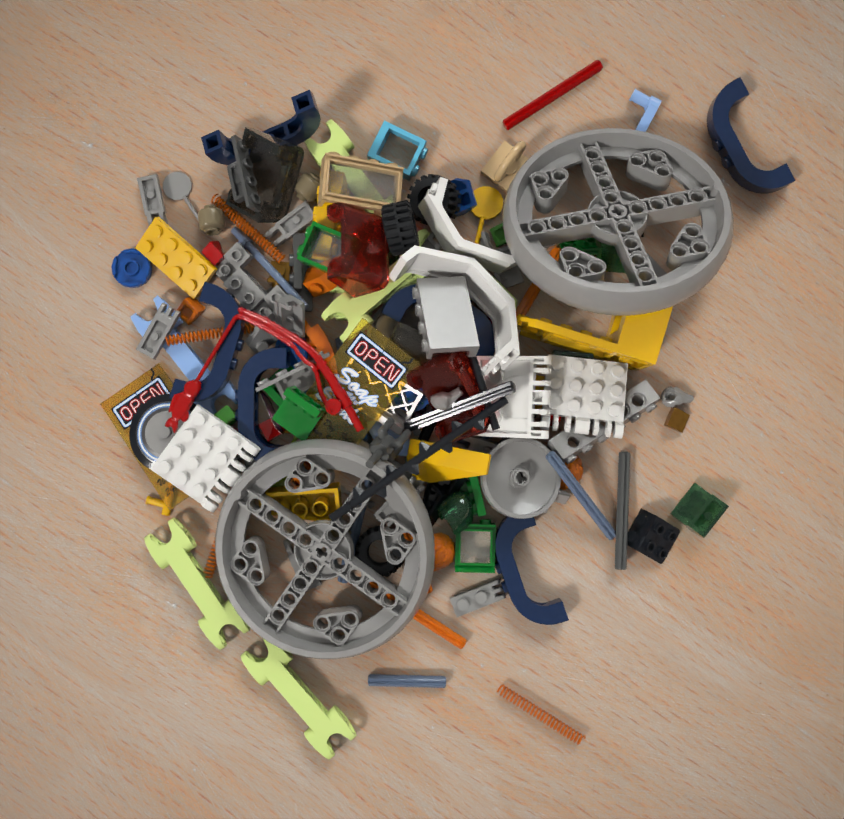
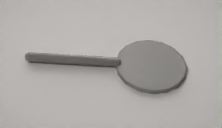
M182 172L168 174L163 181L164 193L172 200L184 199L198 220V213L187 198L192 190L190 178Z

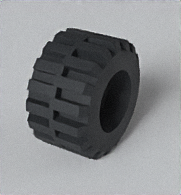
M434 174L423 175L420 177L421 181L416 179L414 181L415 186H411L409 189L411 194H408L407 198L410 199L409 203L411 204L414 218L422 224L428 225L418 205L425 197L427 190H430L432 183H436L442 176ZM448 179L442 205L449 218L455 219L457 216L455 212L460 211L458 203H461V199L458 196L461 194L459 190H456L457 186Z
M408 200L383 205L381 210L382 222L388 247L393 256L404 254L414 245L419 246L415 218Z
M375 526L367 529L358 539L355 546V557L380 575L388 577L401 567L403 561L400 564L394 565L388 561L376 562L370 557L369 547L371 543L376 540H382L380 526ZM392 550L394 556H401V552L399 550Z

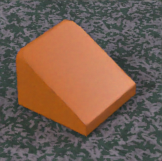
M187 297L182 301L177 310L181 312L180 317L188 325H191L206 308L197 299Z

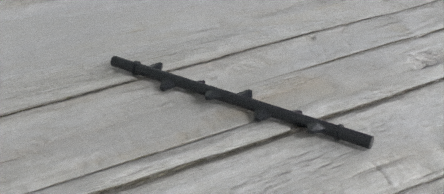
M505 396L500 398L490 406L484 407V410L463 424L455 420L452 421V432L431 446L420 442V453L399 468L387 465L386 476L365 491L355 486L353 488V499L349 502L346 501V504L328 515L332 522L349 511H353L356 506L374 494L385 498L387 496V485L406 472L418 475L419 464L440 449L451 453L453 451V440L473 427L481 431L484 430V419L489 416L491 417L493 413L508 404V400Z

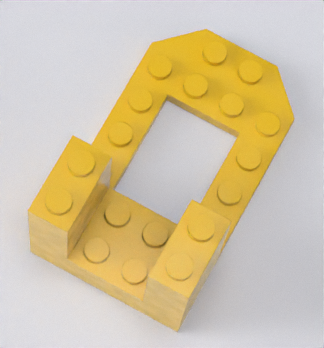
M673 306L641 315H612L606 337L600 336V338L593 337V333L589 331H573V327L566 324L557 326L552 324V320L540 318V320L532 319L521 314L516 316L517 329L521 330L520 335L595 359L628 363V369L637 371L656 365Z

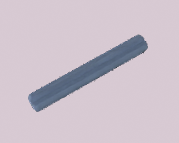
M370 674L368 676V685L445 688L446 677Z

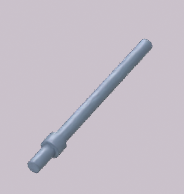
M233 227L231 233L239 240V243H242L243 248L247 249L288 295L291 294L305 303V310L308 309L309 304L253 245V241L237 227Z

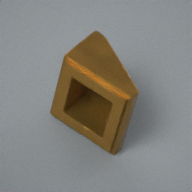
M673 407L669 411L664 426L683 433L690 415Z

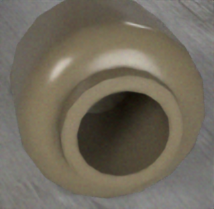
M313 172L302 174L294 186L298 192L296 196L303 202L307 200L314 202L317 199L316 193L317 187L320 184V178Z
M205 205L198 212L199 228L206 235H218L225 228L224 213L215 205Z

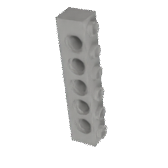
M646 379L626 391L624 428L626 427L625 424L629 421L634 423L642 417L640 414L645 411L650 413L657 407L656 403L660 397ZM632 401L638 402L640 406H635ZM590 420V430H589V431H590L591 433H592L593 420ZM600 421L599 433L597 436L593 435V437L573 433L574 425H572L570 432L562 431L551 438L547 443V448L550 451L556 452L564 463L569 464L577 458L576 455L581 452L587 453L594 447L593 444L596 442L603 443L609 437H605V426ZM568 441L575 442L577 447H571Z

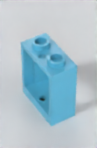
M384 120L367 154V159H375L379 163L384 164L393 163L379 156L390 133L417 145L418 148L408 168L403 170V178L410 181L411 177H415L418 173L420 159L424 160L428 152V148H426L427 141Z

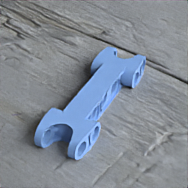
M157 295L153 298L157 310L162 303L167 304L164 312L171 307L160 296ZM134 313L131 316V320L143 337L151 321H145L137 313ZM180 317L170 333L171 337L173 334L176 337L177 333L180 336V332L177 330V327L183 323ZM183 341L182 345L180 342L178 345L175 343L174 346L172 344L168 346L167 342H165L163 348L188 380L196 379L204 363L188 342L185 344ZM208 368L199 381L204 380L210 374ZM229 380L222 391L214 397L194 403L201 405L214 415L217 413L214 405L215 401L221 395H226L236 405L238 404V401L235 400L236 389Z

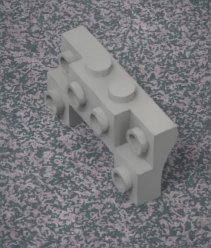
M236 242L224 255L225 259L216 267V275L224 282L223 284L227 288L226 291L234 298H237L240 302V307L262 316H266L264 312L269 308L275 315L274 301L287 296V294L280 285H276L268 293L244 269L254 256L243 248L242 243Z

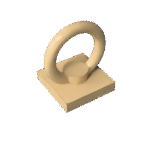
M504 141L483 167L481 174L507 193L516 173L528 160L523 155L526 142L519 141L513 147Z

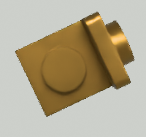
M271 260V265L289 283V274H291L289 262L280 261V264H278V262ZM271 275L267 278V282L272 285V288L279 285Z

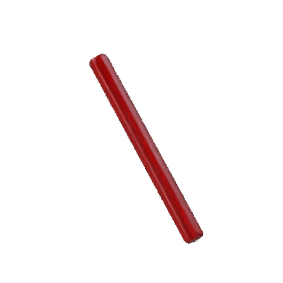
M596 60L505 118L502 122L506 130H510L600 72L603 68L602 63Z

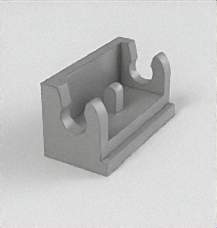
M291 294L275 300V323L297 334L300 338H304L305 303Z

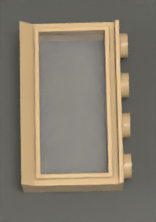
M337 152L325 153L321 160L318 206L322 207L325 202L334 203L336 209H343L346 205L355 207V212L369 209L374 210V215L381 216L383 205L401 201L404 167H400L396 163H379L375 159L363 160L354 155L347 157Z

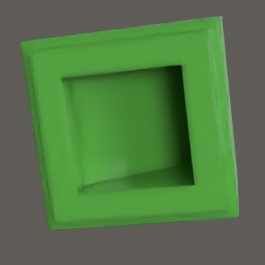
M503 223L489 229L496 247L507 244Z
M228 405L214 414L229 426L237 422L235 420V411Z

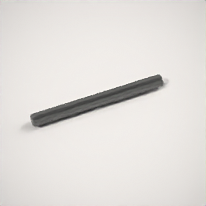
M619 452L615 569L626 570L630 452Z

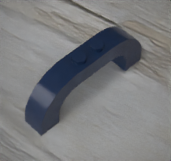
M741 77L727 84L712 101L707 113L708 133L714 150L721 157L723 167L728 170L738 185L754 193H773L789 186L796 180L787 163L774 170L764 171L756 168L746 155L729 122L731 107L744 101L749 95Z
M310 89L291 97L296 112L291 119L251 137L244 138L249 146L248 152L252 163L306 141L316 132L321 118L315 97ZM220 130L201 137L205 154L211 160L223 165H230L236 161L232 139L226 137Z
M204 282L199 301L216 307L221 311L225 320V331L231 319L236 314H239L238 308L240 305L231 294L221 287ZM237 319L220 346L210 374L200 381L201 389L194 398V402L208 400L221 392L228 383L232 371L236 370L238 365L237 354L238 351H242L244 346V340H242L245 329L244 320ZM175 378L169 398H173L175 394L184 391V385L188 381Z
M416 283L403 286L389 297L381 312L400 322L406 309L416 302V299L412 297V287H415ZM471 305L480 344L476 357L494 356L493 326L482 311Z
M273 347L255 354L244 365L239 376L238 389L235 392V400L238 401L235 420L238 421V432L261 449L256 456H253L254 460H258L268 452L284 446L270 443L261 435L258 426L259 391L256 392L255 388L259 387L257 383L267 369H286L290 367L291 347Z
M506 516L499 524L495 536V555L498 561L495 563L498 574L502 573L504 581L501 582L504 593L508 592L516 609L530 621L543 625H554L568 621L564 604L560 598L540 603L531 600L527 596L513 557L512 542L515 536L520 531L535 526L534 517L516 519Z

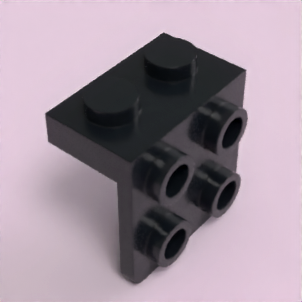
M641 508L628 531L627 546L662 564L676 541L680 530Z

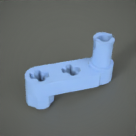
M635 88L629 101L644 107L645 110L635 130L646 132L662 100L652 95L650 97Z

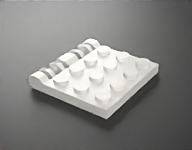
M548 354L547 356L552 357V365H546V368H551V373L545 374V380L551 381V386H544V390H550L551 396L550 405H542V409L550 410V414L541 415V421L548 422L550 426V415L553 416L552 431H557L559 417H565L564 431L570 432L571 418H574L573 433L588 435L590 420H593L592 434L595 436L599 433V421L606 422L605 437L611 436L612 423H614L613 438L622 439L628 363ZM540 427V429L549 430V427Z
M477 356L480 369L494 356ZM518 356L504 371L500 368L495 374L490 372L486 376L483 375L487 389L512 381L516 386V392L505 396L509 403L495 412L500 428L492 431L487 417L484 419L485 429L481 431L474 427L473 436L549 439V431L534 430V427H549V423L546 421L534 422V414H550V410L535 409V405H550L551 391L535 390V386H551V381H536V373H551V368H536V365H552L551 356ZM477 383L475 384V394L480 393ZM484 404L474 408V416L484 410Z
M197 404L189 415L188 420L183 423L153 464L151 470L199 502L205 509L214 513L219 506L218 503H221L223 498L212 490L213 486L215 485L223 493H229L230 488L227 485L233 487L241 476L240 472L236 469L241 472L247 469L243 463L235 459L236 455L239 454L244 460L252 462L253 456H256L261 449Z

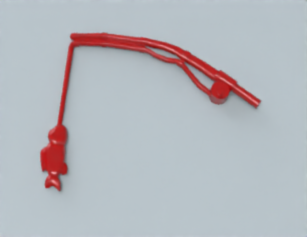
M243 307L238 308L239 314H236L231 319L197 378L186 382L184 391L173 396L168 411L172 413V417L165 423L166 427H172L173 432L176 433L178 421L186 422L188 420V411L201 389V382L199 380L233 325L239 319L259 327L291 347L303 363L310 366L314 372L318 393L325 405L326 411L333 416H337L345 410L357 433L365 429L352 407L353 403L346 390L341 387L336 376L329 368L327 361L323 359L321 354L297 334L273 322L268 317ZM294 342L307 351L317 365L306 359ZM318 370L326 378L336 399L332 398L327 401L323 393Z

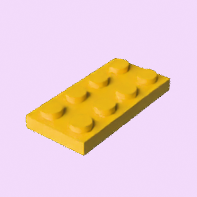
M160 217L154 218L135 247L193 299L200 295L204 282H209L217 271V268Z

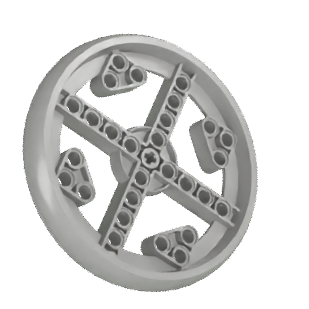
M621 128L593 129L574 133L555 140L540 149L522 165L512 180L505 197L502 217L505 240L509 251L518 267L532 283L556 300L569 306L597 314L615 316L641 315L660 311L679 304L696 294L712 280L726 260L731 248L734 231V218L728 193L716 173L705 161L686 147L662 136ZM605 159L628 160L626 177L654 190H667L671 177L683 185L686 190L639 199L631 193L618 190ZM580 164L594 197L586 210L532 220L533 206L540 213H549L554 209L567 191L569 173L566 169ZM701 216L702 228L696 223L686 224L671 245L666 265L673 271L657 277L640 240L646 227ZM594 237L601 243L615 247L630 283L604 282L607 268L606 263L574 247L563 248L560 251L558 262L543 246Z
M308 439L281 446L268 452L248 467L235 482L222 505L215 534V556L223 589L229 602L242 620L260 637L284 651L314 659H342L367 653L387 643L400 633L414 618L427 596L435 564L434 534L427 509L420 495L404 474L386 486L387 496L385 499L395 514H388L380 525L387 561L397 565L405 558L404 571L398 587L354 556V544L348 531L372 496L362 502V505L356 506L353 511L346 513L350 516V521H345L343 517H340L334 522L332 520H317L308 524L272 497L265 494L273 484L286 476L285 487L291 493L325 488L334 481V470L343 471L360 478L356 487L365 491L368 489L364 484L365 480L371 481L374 485L386 476L387 465L395 467L388 460L384 461L381 459L373 468L366 467L367 460L373 455L368 448L333 439ZM304 461H308L310 463L311 470L305 469L303 465ZM320 473L327 475V482L321 480ZM293 477L300 481V486L293 484ZM353 491L346 501L349 502L353 499ZM255 499L261 501V507L255 504ZM271 510L277 512L278 518L272 516ZM251 513L295 544L294 556L300 568L274 606L267 602L256 587L269 577L270 566L263 538L254 535L245 541L247 524ZM387 521H393L396 528H389ZM291 522L295 530L289 529L287 523ZM331 530H336L339 533V537H334ZM403 533H410L413 540H406ZM304 534H308L311 537V542L305 540ZM250 543L255 544L256 550L250 547ZM323 547L327 549L325 552L321 550ZM392 550H399L401 552V556H394ZM337 558H342L345 565H340L337 562ZM239 559H243L246 563V566H243L240 563ZM309 562L315 563L317 569L311 568ZM256 570L261 572L262 577L256 575ZM353 570H359L362 576H355ZM340 576L383 606L380 611L363 622H360L363 612L357 605L321 610L313 621L314 627L289 619L315 579L329 580ZM299 578L304 579L306 585H302L299 582ZM370 582H376L378 588H372ZM288 594L293 595L294 598H295V601L290 600V598L288 597ZM386 594L394 595L395 600H389ZM277 610H281L284 616L279 615ZM348 614H353L356 620L350 619ZM320 618H325L328 624L323 623ZM337 630H342L345 635L338 634Z

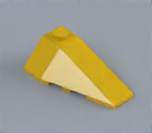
M410 439L407 461L420 453V442L430 446L434 442ZM453 446L451 453L440 449L419 464L418 475H412L417 480L429 483L488 475L491 454Z

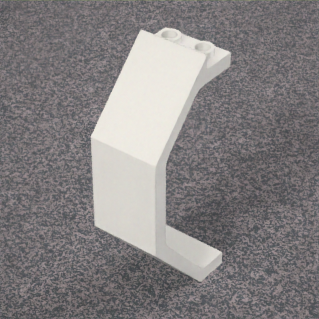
M440 177L436 183H432L430 190H427L418 208L444 252L475 258L486 270L498 274L518 266L512 255L463 239L442 205L448 179ZM560 243L543 247L547 252H549L550 250L558 246Z
M416 245L400 256L388 276L393 282L406 273L430 278L465 276L469 297L491 319L493 324L496 353L481 369L484 376L490 372L495 374L500 368L504 371L520 355L515 300L475 258Z

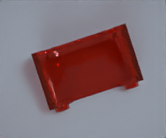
M340 202L327 205L328 219L333 223L341 222V256L330 261L327 269V279L354 298L384 289L389 282L388 243L382 217Z
M465 351L444 352L410 370L406 375L408 385L414 390L422 389L433 410L436 408L431 404L430 398L435 393H448L459 387L463 391V395L456 401L480 393ZM484 404L438 421L435 427L437 438L441 439L452 432V421L465 423L484 410ZM488 417L484 419V430L481 431L473 427L452 442L485 433L490 424Z

